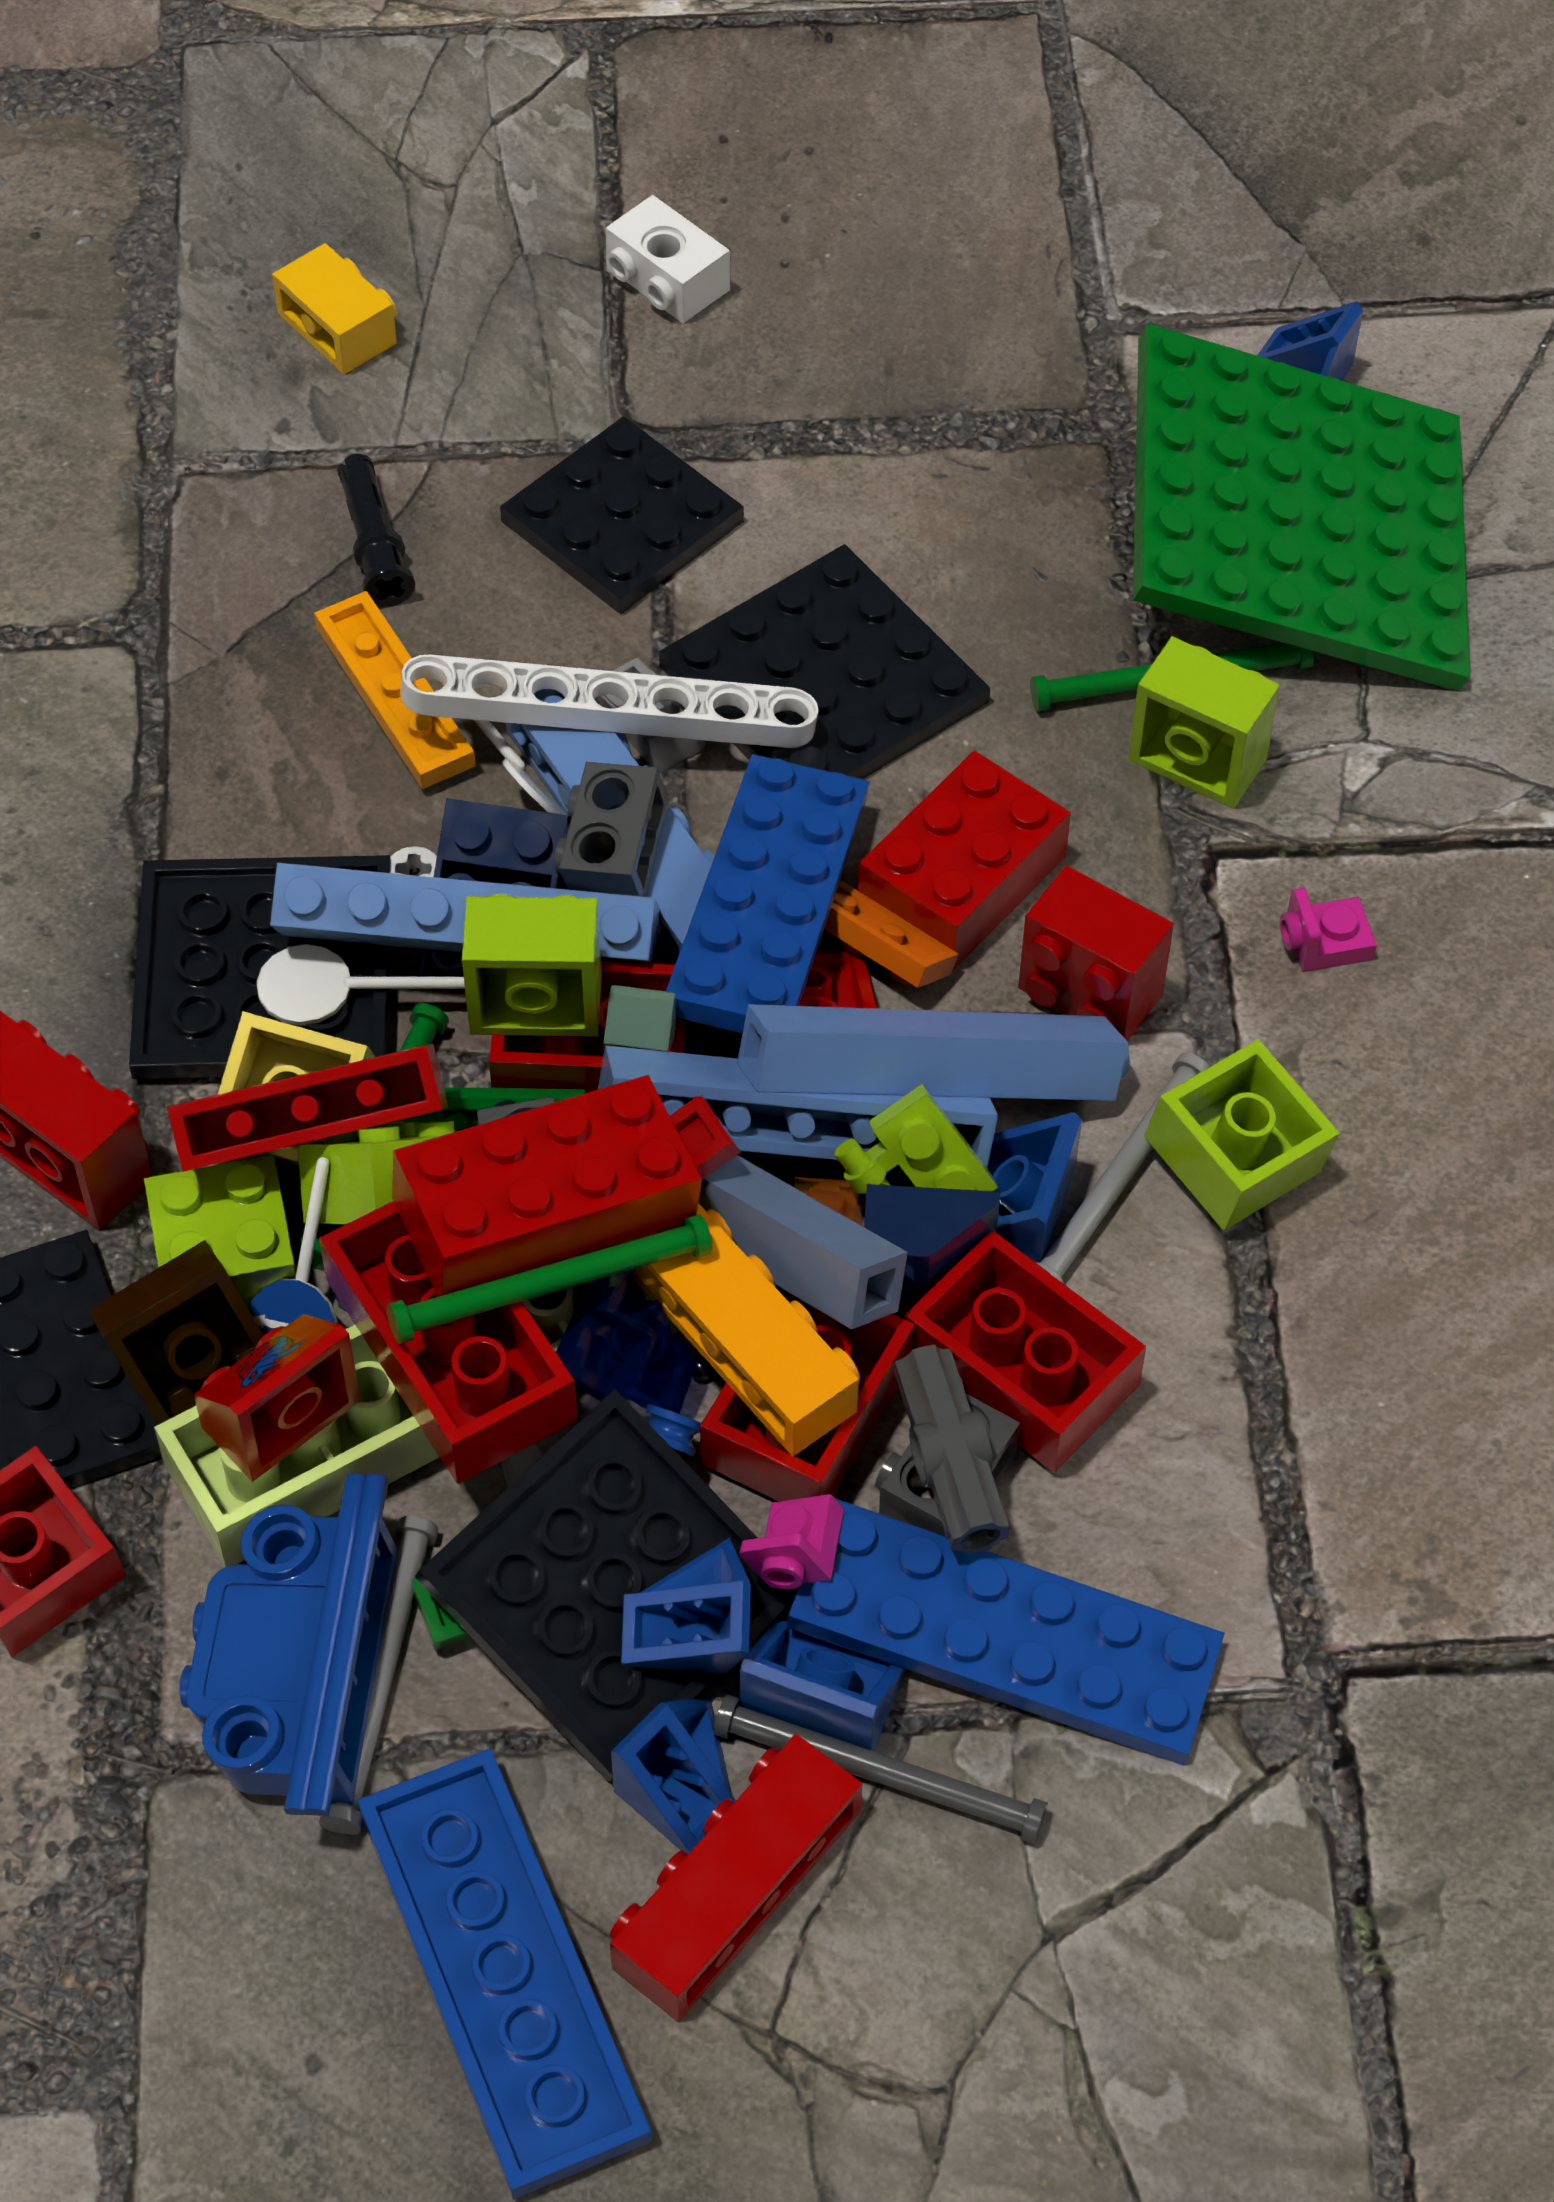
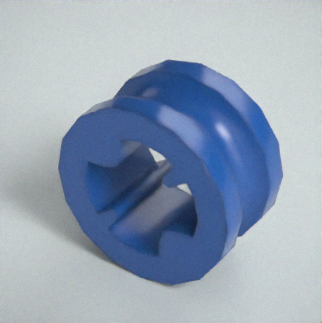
M648 1404L645 1413L649 1415L651 1427L675 1452L694 1457L697 1449L692 1445V1438L697 1433H700L701 1423L675 1412Z

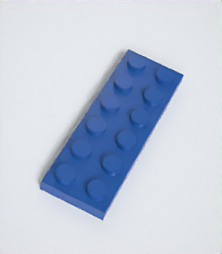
M751 755L666 992L675 993L676 1018L743 1033L748 1004L800 1005L867 800L870 781L846 776L838 772H828L793 764L781 759Z
M836 1499L844 1508L831 1580L815 1581L799 1586L788 1615L787 1628L1184 1766L1194 1739L1224 1638V1632L986 1550L968 1555L963 1551H951L949 1542L943 1535Z
M491 1748L358 1799L359 1812H361L363 1822L513 2200L651 2143L652 2131Z

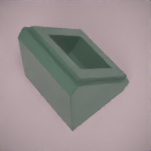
M611 985L604 1044L668 1051L674 1042L676 1034L675 993Z

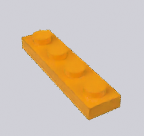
M367 591L314 612L316 629L421 789H425L476 766L474 750L452 718L418 714L408 709L402 702L400 695L401 672L404 664L411 659V656ZM425 678L418 679L412 683L414 687L421 691L434 692Z

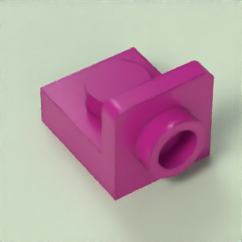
M1305 887L1292 889L1288 911L1280 916V931L1285 948L1287 950H1295L1302 972L1374 960L1377 944L1359 896L1311 905Z
M831 1494L773 1502L770 1507L765 1537L743 1540L739 1555L770 1588L795 1589L801 1586V1584L831 1580L844 1508Z

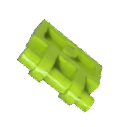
M923 1084L869 1120L874 1134L880 1140L879 1143L865 1152L855 1139H848L841 1143L834 1152L835 1157L846 1169L844 1179L857 1194L864 1193L866 1195L867 1184L890 1185L885 1178L886 1173L898 1164L912 1181V1184L908 1187L994 1191L998 1188L992 1174Z

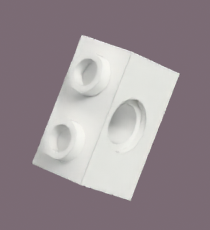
M651 195L605 228L607 268L618 280L633 286L645 295L656 308L665 310L684 324L730 291V250L654 195Z

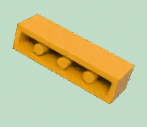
M698 1203L697 1215L700 1214L704 1218L710 1232L712 1241L711 1254L695 1257L690 1252L628 1270V1273L791 1456L794 1457L857 1413L858 1385L860 1381L858 1369L845 1351L839 1347L832 1350L817 1334L813 1318L801 1303L795 1300L789 1303L776 1289L772 1274L764 1262L753 1254L747 1257L734 1243L731 1230L722 1216L713 1209L706 1212Z

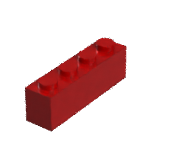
M429 1044L168 1106L167 1111L182 1172L440 1111L449 1107L434 1045Z
M797 1733L793 1735L780 1751L772 1747L761 1756L749 1775V1782L751 1784L735 1802L727 1798L714 1809L703 1828V1833L706 1835L689 1854L684 1850L677 1852L659 1874L656 1883L659 1888L642 1907L638 1903L630 1905L620 1915L610 1931L609 1937L612 1939L610 1942L612 1970L678 2023L861 1812L863 1783Z

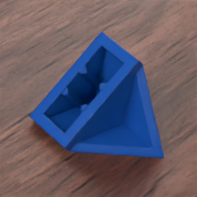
M1356 301L1278 327L1257 356L1343 381L1353 367L1363 308Z
M730 1537L640 1593L624 1595L621 1664L629 1667L726 1674L749 1654L751 1583Z
M710 1696L661 1702L611 1751L614 1792L679 1850H684L688 1854L706 1835L703 1833V1828L714 1809L727 1798L734 1802L736 1801L732 1795L720 1738L713 1734L716 1720Z

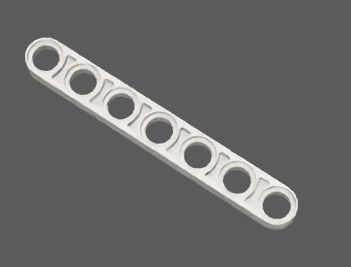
M419 655L411 658L404 664L401 672L400 695L402 702L411 711L428 716L795 748L807 744L813 738L819 711L817 702L810 694L792 687L441 655ZM421 678H432L441 682L444 687L435 692H425L414 687L412 683ZM490 683L501 687L504 693L497 697L488 698L477 694L473 689L480 684ZM542 689H553L562 693L565 698L557 703H547L537 699L534 693ZM611 694L621 698L625 704L619 708L609 709L600 706L594 699L600 695ZM661 700H673L682 704L685 710L678 714H668L658 710L655 704ZM722 705H731L741 709L745 716L730 720L718 715L715 709ZM781 711H793L802 715L805 721L798 725H789L782 723L774 715Z

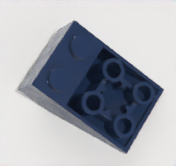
M446 798L433 877L567 890L562 875H558L555 870V851L559 839L567 838L571 820L568 815ZM421 949L417 977H464L462 952Z

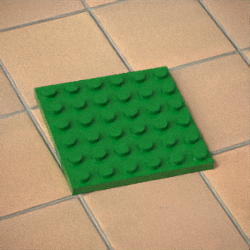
M1147 323L1138 338L1133 601L1460 691L1470 678L1460 416Z

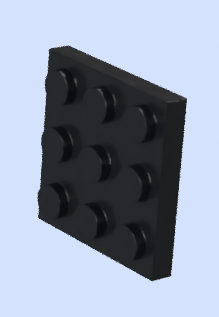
M625 416L621 417L500 506L502 523L620 615L744 522V506Z

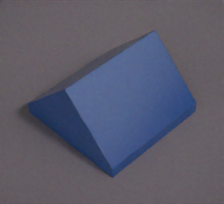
M1075 1112L994 1133L987 1169L994 1177L998 1186L994 1191L1000 1192L996 1233L1034 1262L1040 1263L1047 1253L1076 1169L1082 1119Z
M779 1617L752 1647L749 1654L743 1658L740 1668V1706L874 1751L907 1669L787 1628V1619Z

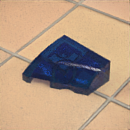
M635 1268L592 1282L573 1314L556 1353L575 1380V1388L600 1402L616 1389L649 1423V1415L645 1413L648 1404L680 1414L696 1362L684 1342L677 1340L673 1336L669 1327V1317L659 1300H646L631 1275L637 1269Z

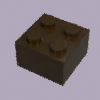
M205 1240L88 1310L100 1333L157 1425L196 1406L194 1394L201 1389L205 1380L216 1370L225 1366L232 1367L255 1350L258 1342L264 1336L224 1267Z

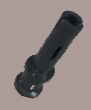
M352 454L344 459L346 465L340 463L337 473L343 485L347 499L346 503L357 535L353 545V556L356 564L362 567L365 573L362 588L363 591L368 592L375 604L381 607L395 606L410 598L415 591V579L411 570L404 566L402 558L405 554V545L402 537L390 528L387 511L377 484L371 458L364 454Z

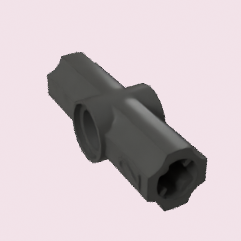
M935 1344L912 1349L907 1356L895 1361L894 1375L911 1424L909 1429L910 1445L919 1479L923 1486H931L938 1514L941 1517L945 1536L951 1551H963L968 1555L989 1550L1000 1540L1008 1538L1010 1526L991 1472L993 1468L992 1450L983 1418L978 1411L971 1412L951 1349H941Z

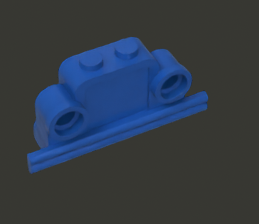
M359 1473L347 1474L338 1517L309 1516L302 1509L291 1505L272 1506L256 1514L246 1525L241 1537V1551L248 1565H231L218 1571L208 1584L205 1602H199L194 1611L193 1636L196 1646L192 1665H186L181 1674L179 1686L181 1704L184 1708H190L203 1729L202 1742L207 1755L213 1764L223 1771L232 1786L247 1794L286 1795L284 1806L286 1814L329 1816L330 1805L333 1803L354 1804L369 1706L398 1549L382 1519L389 1482L387 1477L382 1474L374 1473L367 1476Z

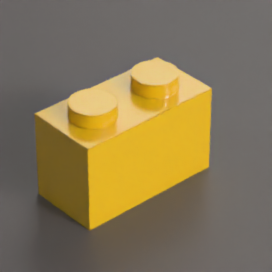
M326 243L272 273L277 314L343 375L397 344L394 318L397 316V310L391 297L385 290L381 288L376 289L361 276L359 269L349 258L343 259Z

